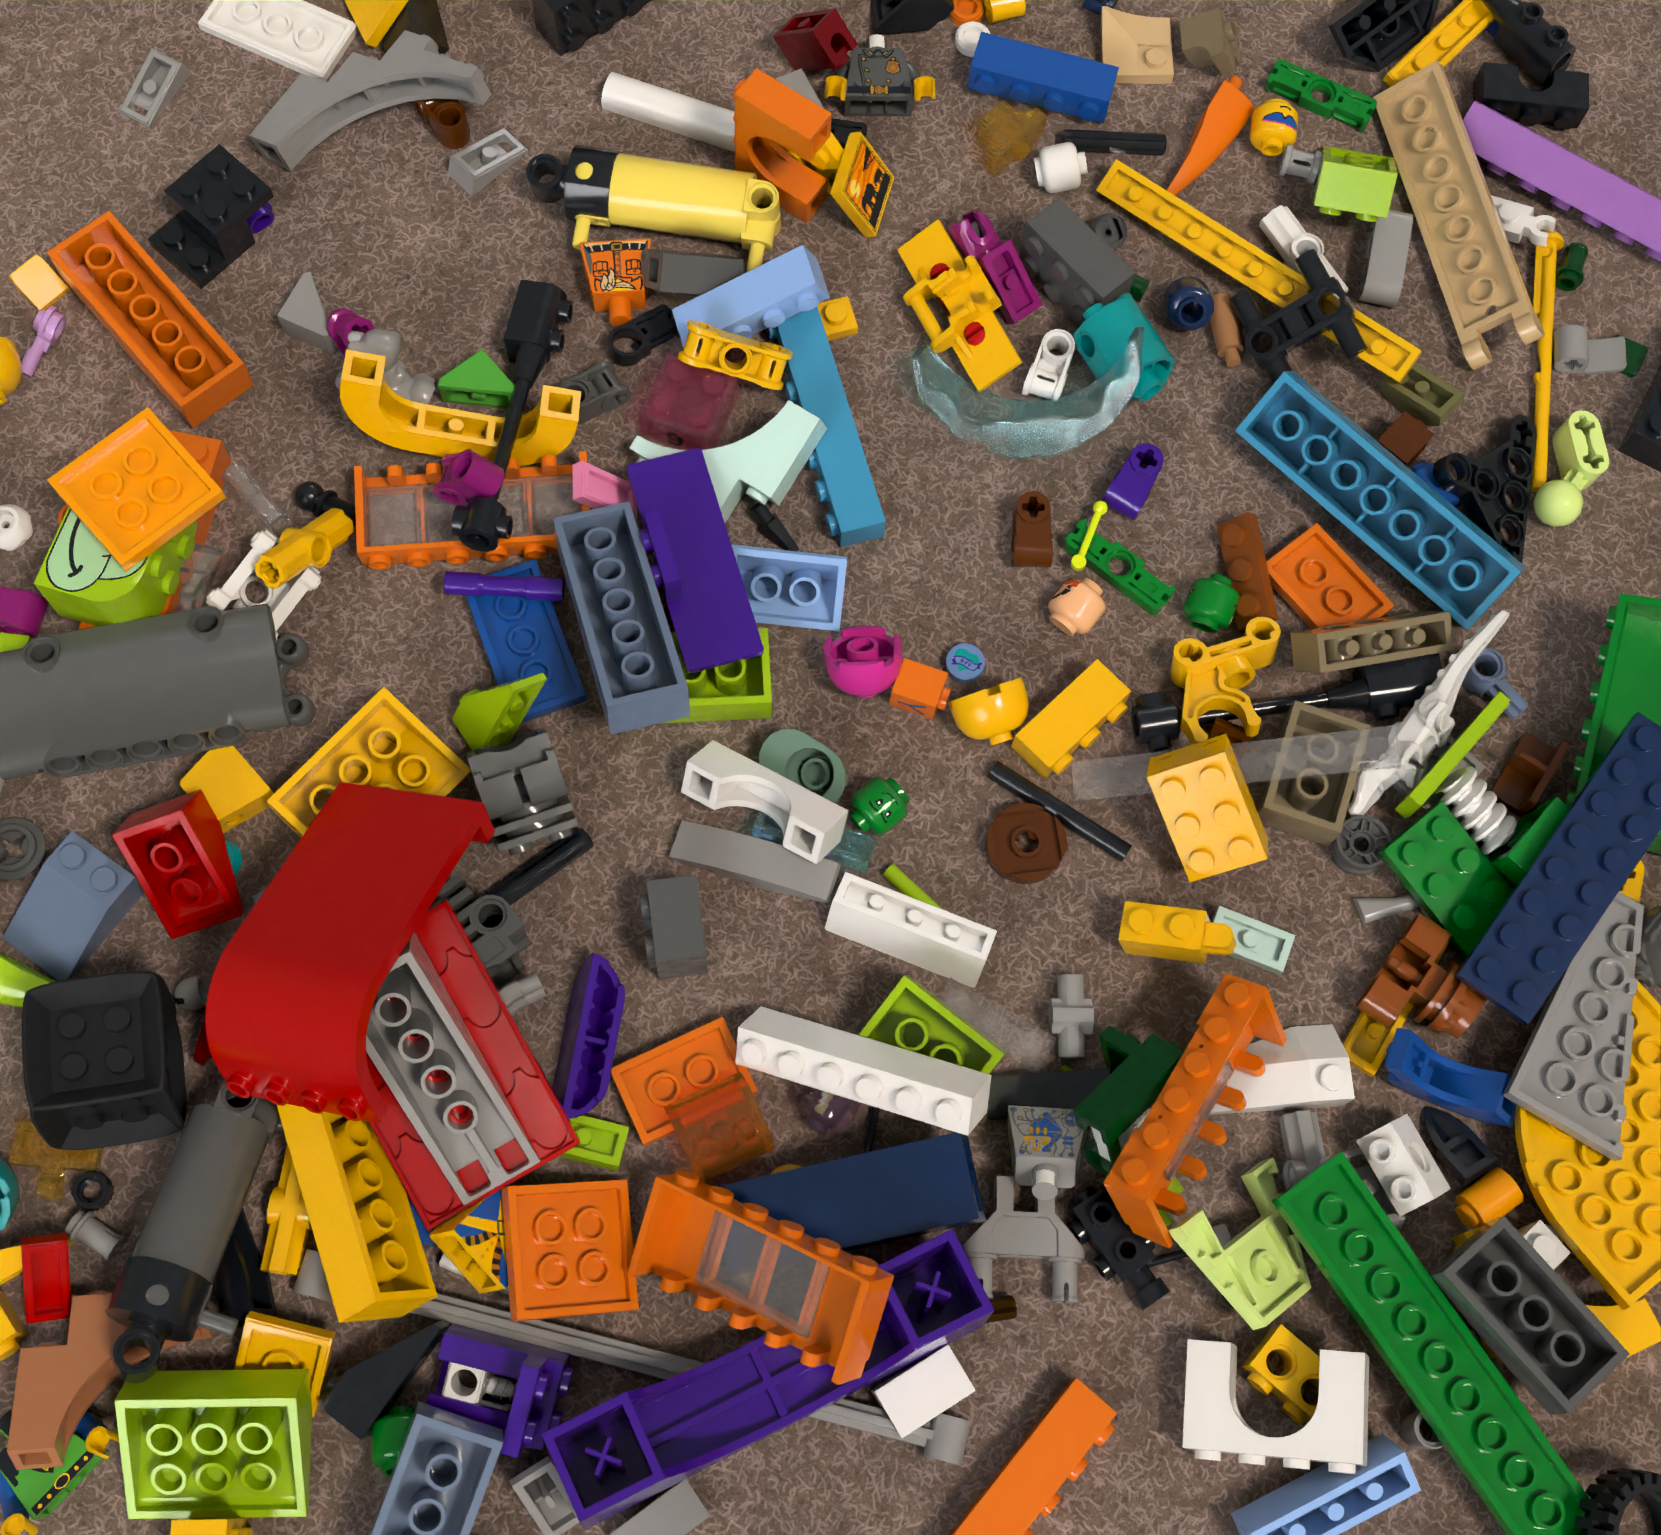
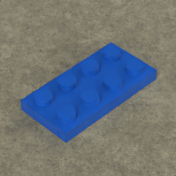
M536 559L489 574L490 576L523 578L528 576L542 577ZM496 595L466 596L497 684H504L542 672L547 678L521 723L587 701V695L551 601Z

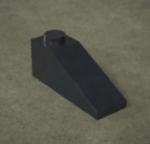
M446 1320L433 1323L347 1369L345 1372L339 1370L324 1388V1392L328 1396L320 1405V1408L360 1440L371 1435L372 1425L378 1418L387 1415V1410L396 1403L451 1324Z

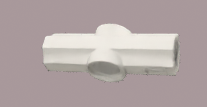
M1280 205L1272 209L1269 214L1261 219L1259 227L1284 259L1286 266L1302 275L1295 259L1314 249L1329 276L1338 279L1343 290L1346 293L1348 292V287L1323 255L1324 245L1317 236L1307 233L1287 206L1283 207Z

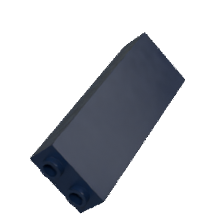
M957 1132L718 1186L733 1192V1199L743 1204L753 1203L765 1207L769 1211L768 1216L778 1221L788 1220L800 1224L805 1229L804 1233L813 1238H826L840 1244L841 1250L845 1252L986 1221L969 1138L967 1135ZM734 1220L721 1261L723 1267H727L728 1273L739 1275L757 1271L767 1235ZM783 1244L776 1267L813 1258Z

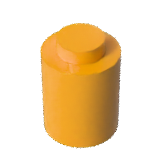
M1495 1167L1456 1196L1458 1206L1455 1208V1212L1462 1223L1468 1228H1480L1489 1220L1505 1216L1524 1201V1197L1514 1179L1503 1169Z

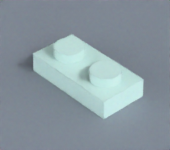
M1218 906L1212 923L1228 925L1236 939V948L1228 956L1277 975L1283 973L1295 935Z

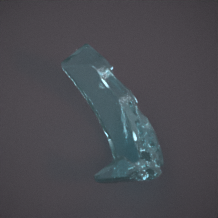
M1135 327L1128 339V346L1121 357L1099 379L1081 390L1057 399L1025 401L1000 397L984 390L979 392L974 385L953 372L933 352L930 344L921 345L912 356L916 392L925 407L929 406L951 428V432L965 442L972 438L989 445L991 453L1015 458H1029L1032 455H1040L1041 457L1058 455L1073 450L1097 434H1101L1125 408L1141 376L1144 328Z

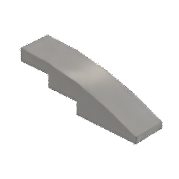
M684 820L681 821L669 855L674 862L709 869L714 874L722 877L751 882L755 887L763 890L826 903L830 901L841 867L839 863L825 858L816 865L784 848L781 844Z

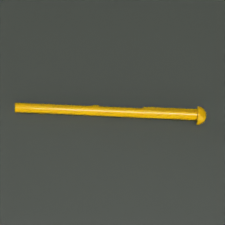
M1545 231L1548 233L1546 246L1535 245L1533 309L1536 315L1539 316L1545 336L1538 339L1537 342L1540 372H1535L1533 376L1535 383L1534 425L1537 431L1531 492H1537L1542 485L1547 483L1557 251L1564 247V239L1556 231Z

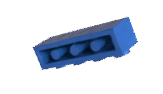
M981 32L970 66L967 88L977 90L982 94H992L1008 98L1017 103L1035 105L1051 112H1062L1077 116L1086 121L1104 123L1119 67Z

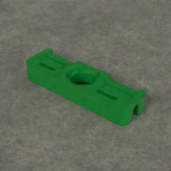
M1282 59L1276 61L1264 88L1267 93L1271 89L1273 93L1294 102L1297 100V106L1329 119L1330 116H1333V119L1354 128L1359 127L1358 132H1363L1366 129L1377 105V101L1371 97ZM1314 91L1324 92L1329 97V101L1318 102L1312 97L1311 93Z
M1082 519L1076 525L1074 532H1070L1065 538L1063 548L1072 556L1077 555L1088 530L1087 519ZM1096 532L1094 533L1085 556L1087 560L1086 567L1147 613L1157 615L1173 596L1176 589L1175 585L1173 584L1171 587H1168L1144 569L1146 563L1116 540L1111 544ZM1116 559L1122 560L1128 565L1129 572L1123 576L1115 575L1110 571L1109 563Z

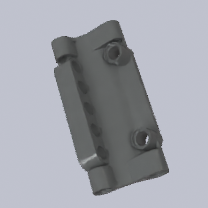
M267 603L228 611H221L214 606H202L197 609L50 636H39L29 641L22 649L0 652V777L3 780L43 773V770L54 777H72L234 746L244 741L246 737L245 731L252 730L255 733L291 726L289 704L283 689L278 664L275 625L271 609Z

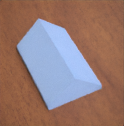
M731 544L756 623L840 632L848 557Z

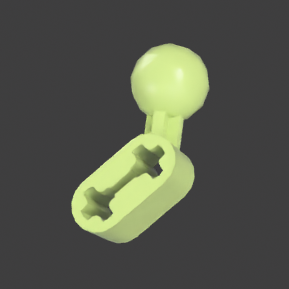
M1575 411L1554 432L1552 437V444L1562 479L1551 480L1538 489L1533 502L1537 517L1543 523L1552 527L1566 526L1579 517L1584 504L1581 491L1587 489L1609 466V456L1601 425L1596 416L1588 411Z

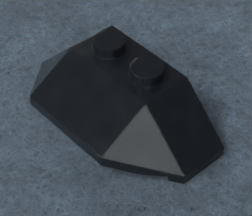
M1350 0L1332 13L1328 27L1343 58L1372 72H1380L1429 34L1438 9L1439 0Z

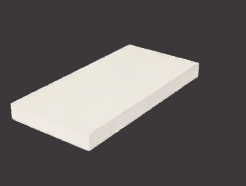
M213 0L198 22L199 28L202 31L299 73L325 80L328 79L359 31L355 22L304 0Z

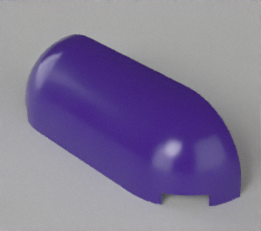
M595 953L590 954L585 959L573 985L552 1088L569 1119L580 1117L591 1111L603 1100L607 1092L625 1001L624 985L620 984L617 974L608 964L610 962Z

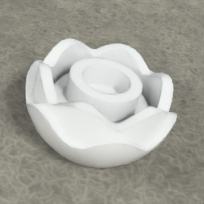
M12 504L0 505V549L12 551L22 546L32 536L31 516L19 506ZM6 524H10L8 528H4Z

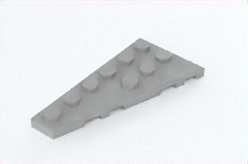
M1621 892L1617 893L1554 986L1502 1095L1613 1161L1622 1159L1623 1152L1620 1135L1621 1124L1625 1122L1627 1106L1623 1105L1625 1080L1629 1079L1634 1027V1015H1631L1633 995L1637 993L1638 979L1634 977L1636 955L1640 953L1644 914V906Z

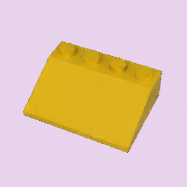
M383 687L267 800V804L285 824L302 838L340 782L447 797L469 775L471 768Z

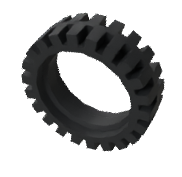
M1624 1468L1607 1470V1474H1600L1595 1478L1597 1484H1590L1586 1489L1590 1499L1581 1498L1579 1508L1585 1514L1584 1517L1576 1516L1575 1526L1582 1528L1581 1535H1619V1525L1624 1510L1638 1494L1642 1496L1650 1510L1654 1535H1661V1474Z

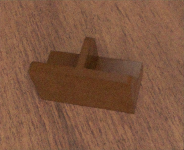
M1525 732L1490 791L1497 795L1496 803H1502L1508 811L1521 818L1536 805L1571 743L1563 739L1553 748L1530 733Z

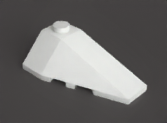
M1333 1025L1295 1026L1285 1029L1284 1033L1287 1041L1284 1047L1263 1039L1249 1044L1245 1052L1256 1055L1263 1060L1266 1068L1265 1073L1262 1076L1254 1077L1235 1070L1227 1086L1240 1090L1244 1094L1247 1102L1245 1108L1235 1111L1216 1103L1210 1115L1344 1106L1355 1099L1349 1056Z

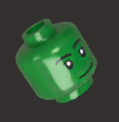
M876 776L850 797V804L854 811L849 814V817L862 833L870 830L872 833L882 836L907 816L906 804L910 800L893 778L889 777L886 780Z

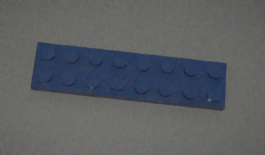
M1640 712L1631 717L1454 975L1523 1025L1531 1022L1661 830V727Z

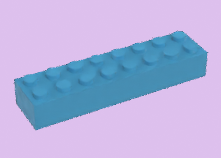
M1284 371L1235 430L1441 609L1449 611L1451 617L1466 630L1470 629L1526 569L1522 563L1295 371Z

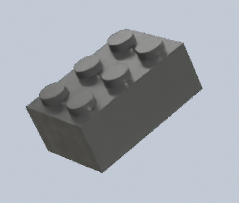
M1060 198L1026 222L1019 258L1029 278L1035 277L1041 283L1048 298L1054 303L1059 302L1069 312L1070 319L1077 327H1080L1085 321L1083 313L1092 305L1102 303L1105 306L1114 302L1121 295L1130 292L1135 272Z

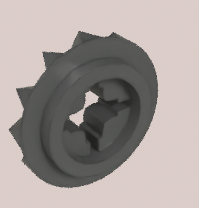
M8 818L0 821V880L8 882V880L24 881L25 876L39 871V864L44 857H47L45 851L47 839L33 822L23 818ZM5 840L9 844L18 845L22 841L20 850L25 857L17 859L11 856L6 860L5 858L9 852L5 849L6 846L2 842Z

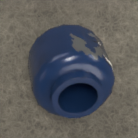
M1192 276L1181 277L1167 287L1163 306L1170 322L1176 328L1184 331H1194L1210 321L1214 312V300L1208 286L1201 279Z

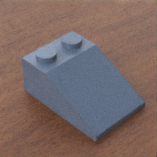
M71 831L44 862L2 939L58 981L72 979L144 894V891L134 875L74 831Z

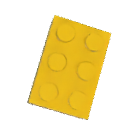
M1227 734L1149 758L1146 777L1189 882L1268 859V837Z

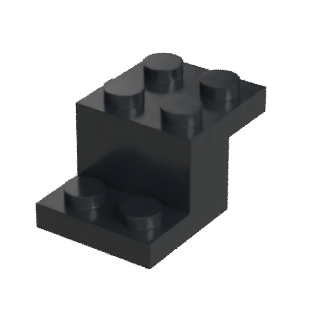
M219 144L164 190L175 216L150 236L148 241L155 250L196 286L202 289L256 243L247 219L272 199L274 195L267 184Z

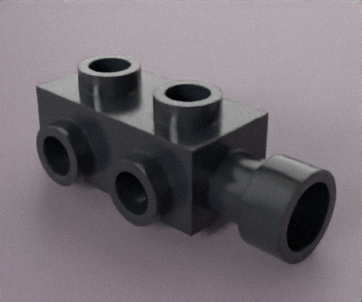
M1091 1186L1072 1199L1076 1206L1069 1212L1073 1220L1068 1223V1226L1081 1245L1086 1242L1090 1243L1098 1255L1092 1261L1106 1281L1113 1278L1118 1285L1127 1280L1136 1293L1133 1295V1298L1142 1311L1170 1292L1162 1278L1156 1279L1147 1265L1157 1258L1152 1251L1156 1248L1154 1242L1134 1234L1130 1226L1125 1224L1106 1187L1097 1192ZM1095 1209H1106L1109 1213V1220L1107 1222L1098 1221L1094 1215ZM1121 1244L1131 1245L1134 1249L1133 1258L1126 1259L1121 1256L1119 1252Z

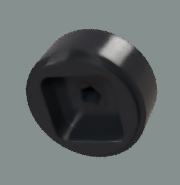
M1105 213L1097 217L1090 225V228L1112 250L1119 248L1126 240V223L1117 214Z

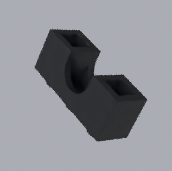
M1483 62L1473 81V102L1478 101L1515 122H1520L1524 126L1550 125L1555 126L1559 130L1578 128L1589 110V73L1554 69L1542 91H1533L1521 83L1518 65Z

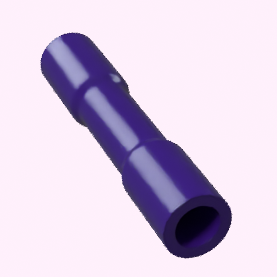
M446 571L444 593L447 595L512 596L525 597L530 600L563 602L565 579L528 576L525 578L490 576L482 573Z

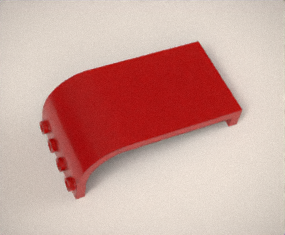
M345 782L338 784L229 941L214 970L206 1003V1036L212 1059L225 1079L226 1087L230 1092L241 1098L252 1096L266 1099L279 1106L290 1104L304 1107L317 1114L322 1112L338 1114L351 1121L381 1122L388 1108L371 1078L366 1057V1035L371 1009L382 983L471 841L488 843L495 833L483 802Z

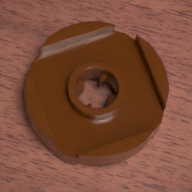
M1032 803L1014 804L1005 808L993 820L986 835L985 848L989 862L1002 878L1020 884H1033L1047 879L1058 869L1066 852V833L1061 822L1055 816L1053 818L1048 812L1043 811V807ZM1027 834L1029 840L1036 841L1037 848L1032 847L1031 852L1025 853L1021 848H1017L1015 841H1020L1019 835Z

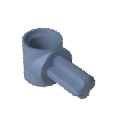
M1484 648L1468 670L1462 685L1467 690L1478 693L1481 697L1487 694L1491 699L1501 691L1510 699L1509 706L1503 712L1511 719L1518 717L1528 707V703L1505 679L1508 672L1505 670V661L1501 654L1494 649ZM1475 666L1482 667L1488 676L1481 675Z

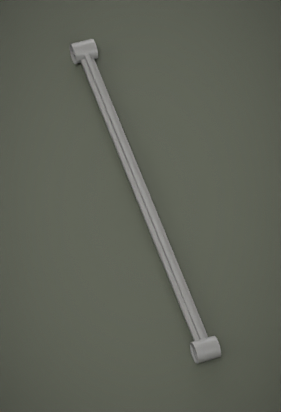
M306 1249L293 1293L331 1302L332 1297L319 1252ZM437 1293L438 1297L409 1312L413 1315L437 1321L446 1320L450 1324L570 1353L571 1356L664 1380L706 1364V1362L544 1320L511 1322V1313L509 1311ZM845 1398L807 1416L925 1447L923 1457L945 1461L957 1466L962 1465L971 1423L968 1420L941 1413L904 1438H901L883 1408Z

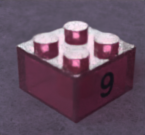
M668 353L639 413L640 434L680 450L716 448L738 400V378L708 368L691 366L680 361L677 355Z

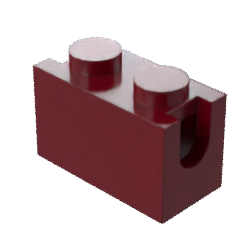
M836 8L795 14L773 36L794 70L802 68L803 71L811 70V72L829 68L831 70L839 69L850 58L847 52L854 50L858 45Z

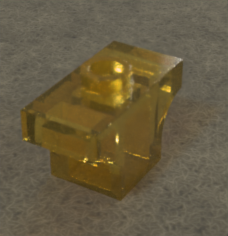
M1005 100L979 120L976 141L987 151L984 169L990 175L996 177L1015 159L1018 161L1023 160L1030 153L1033 144L1043 136L1047 115L1037 107L1030 111L1016 110Z

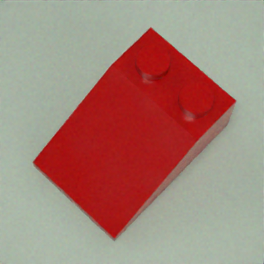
M201 789L132 813L112 834L171 939L225 922L244 913L221 824Z

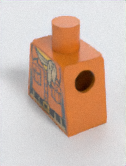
M650 238L580 242L583 268L594 311H609V319L612 326L616 327L631 321V309H646L649 288L644 287L645 275L641 272V263L647 257V248L651 249Z

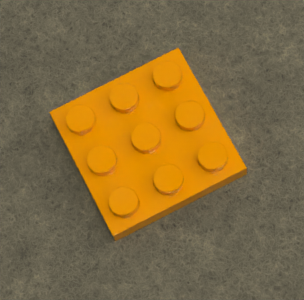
M148 407L47 479L56 493L125 572L226 498L222 489Z

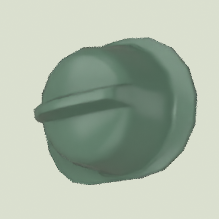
M781 729L772 733L763 742L759 753L760 765L833 803L842 796L846 785V770L842 760L830 748L810 735L796 729Z

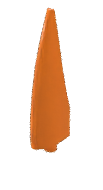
M1233 75L1228 81H1223L1198 120L1183 163L1167 188V191L1171 194L1177 195L1204 173L1228 148L1255 110L1253 104L1239 90L1243 81L1238 76Z

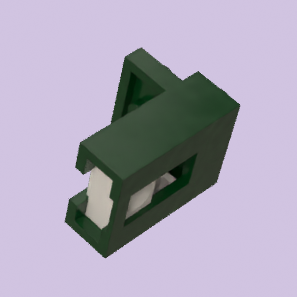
M1111 1026L1099 1035L1106 1067L1111 1069V1074L1073 1110L1079 1128L1085 1130L1089 1125L1092 1128L1094 1138L1083 1147L1087 1162L1105 1175L1109 1174L1134 1129L1139 1130L1184 1053V1050L1178 1044L1172 1041L1166 1042L1154 1034H1151L1141 1044L1135 1036L1129 1033L1123 1034Z

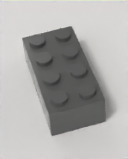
M1505 1216L1487 1221L1430 1274L1451 1305L1550 1415L1570 1413L1629 1355V1352Z

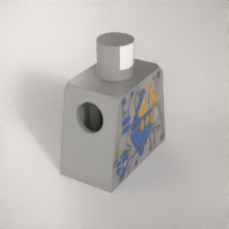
M1008 1105L1007 1141L1014 1182L1018 1185L1032 1186V1194L1040 1200L1053 1199L1058 1193V1188H1072L1076 1186L1085 1152L1083 1147L1087 1144V1128L1082 1130L1077 1126L1073 1112L1074 1109Z

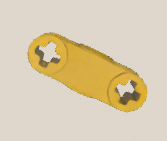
M695 320L687 322L686 327L689 329L684 350L678 353L677 358L680 361L691 366L708 368L748 380L768 389L782 390L784 383L781 379L787 360L792 359L793 352L777 344L760 342L727 332L704 322ZM702 338L699 349L696 350L699 343V339ZM731 348H740L744 350L746 356L741 362L732 363L725 358V354Z

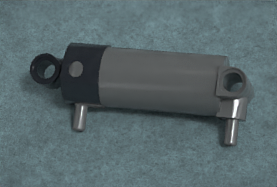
M226 1081L221 1086L214 1104H198L192 1108L131 1257L126 1260L105 1310L108 1317L126 1326L124 1333L118 1337L114 1344L113 1366L119 1378L128 1383L144 1382L155 1374L159 1367L160 1352L165 1340L189 1342L193 1339L198 1326L232 1336L238 1325L236 1318L205 1308L213 1291V1280L267 1143L271 1144L276 1130L284 1132L276 1104L257 1097L241 1098L228 1090ZM131 1347H144L150 1353V1357L145 1363L138 1366L126 1363L123 1355Z

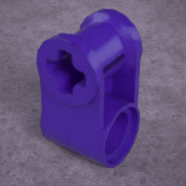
M1150 443L1137 445L1131 451L1120 472L1114 477L1102 501L1106 502L1108 507L1135 520L1162 468L1164 458L1161 450ZM1144 463L1147 465L1146 469L1141 468L1140 465Z

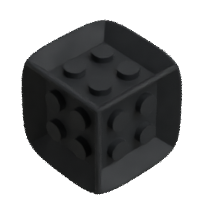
M143 971L108 973L51 982L26 992L22 1007L24 1086L32 1123L43 1140L52 1148L62 1150L105 1148L158 1139L183 1130L186 1119V1083L182 1040L176 1020L177 1011L173 997L166 982L160 975Z

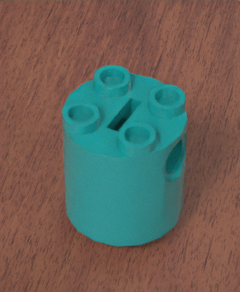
M1125 293L1114 302L1105 306L1102 303H1096L1089 307L1083 313L1085 321L1071 335L1074 338L1076 349L1112 403L1123 404L1135 398L1139 402H1144L1158 394L1164 387L1175 365V359L1132 295Z

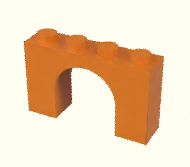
M756 68L747 79L743 78L739 81L733 92V99H735V113L733 116V121L735 122V136L733 140L735 144V170L756 173L757 180L772 183L779 193L780 208L807 224L827 199L828 179L794 159L781 146L810 162L831 135L832 113Z

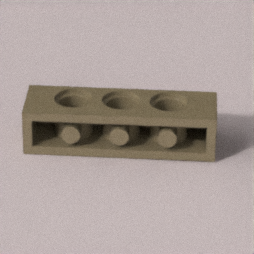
M1418 611L1290 633L1295 672L1326 673L1454 650L1451 614L1449 611Z

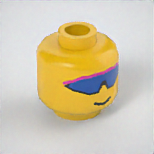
M1278 98L1269 99L1255 108L1251 118V144L1267 156L1281 154L1284 152L1287 143L1294 145L1298 129L1297 111L1287 101Z

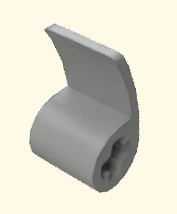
M1566 325L1557 328L1553 332L1554 368L1558 372L1583 374L1623 371L1627 366L1625 337L1588 340L1587 330L1583 326Z

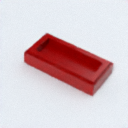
M67 1232L21 1238L26 1324L70 1318L71 1287Z

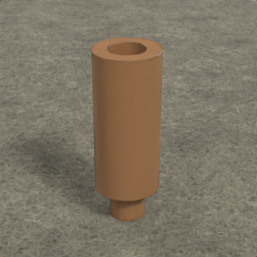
M1218 293L1212 295L1214 312L1210 319V325L1218 356L1225 357L1227 367H1235L1241 363L1239 354L1244 350L1236 313L1229 301L1231 295L1228 293Z

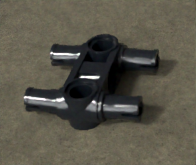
M1314 249L1295 259L1310 289L1307 291L1308 294L1268 317L1263 316L1249 289H1244L1229 299L1244 327L1241 330V335L1245 341L1246 351L1254 358L1259 368L1267 370L1273 383L1276 382L1284 371H1292L1286 360L1289 352L1327 330L1328 332L1333 331L1347 359L1353 358L1368 349L1353 321L1355 311L1349 296L1343 290L1338 279L1329 276ZM1337 294L1340 299V306L1335 313L1327 315L1322 308L1323 301L1328 295ZM1269 333L1272 336L1273 345L1268 352L1260 353L1257 348V340L1262 334Z

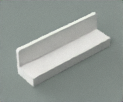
M845 872L834 896L824 927L829 932L972 988L976 987L997 933L994 929L848 872Z

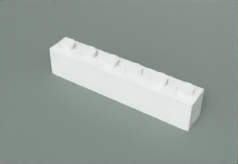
M762 1006L738 1026L736 1064L967 1136L987 1113L991 1075Z

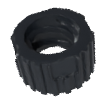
M87 1171V1173L76 1178L75 1182H73L71 1195L77 1206L89 1211H99V1209H104L106 1205L110 1204L109 1202L112 1200L114 1195L113 1182L102 1173ZM98 1182L101 1186L100 1197L95 1201L86 1200L84 1197L85 1188L90 1183Z

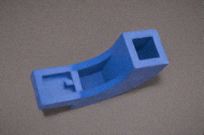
M1396 1029L1393 1042L1388 1045L1386 1050L1385 1067L1390 1071L1388 1081L1413 1097L1464 1117L1512 1128L1516 1103L1502 1096L1511 1078L1507 1073L1475 1068L1453 1061L1432 1050L1412 1030Z

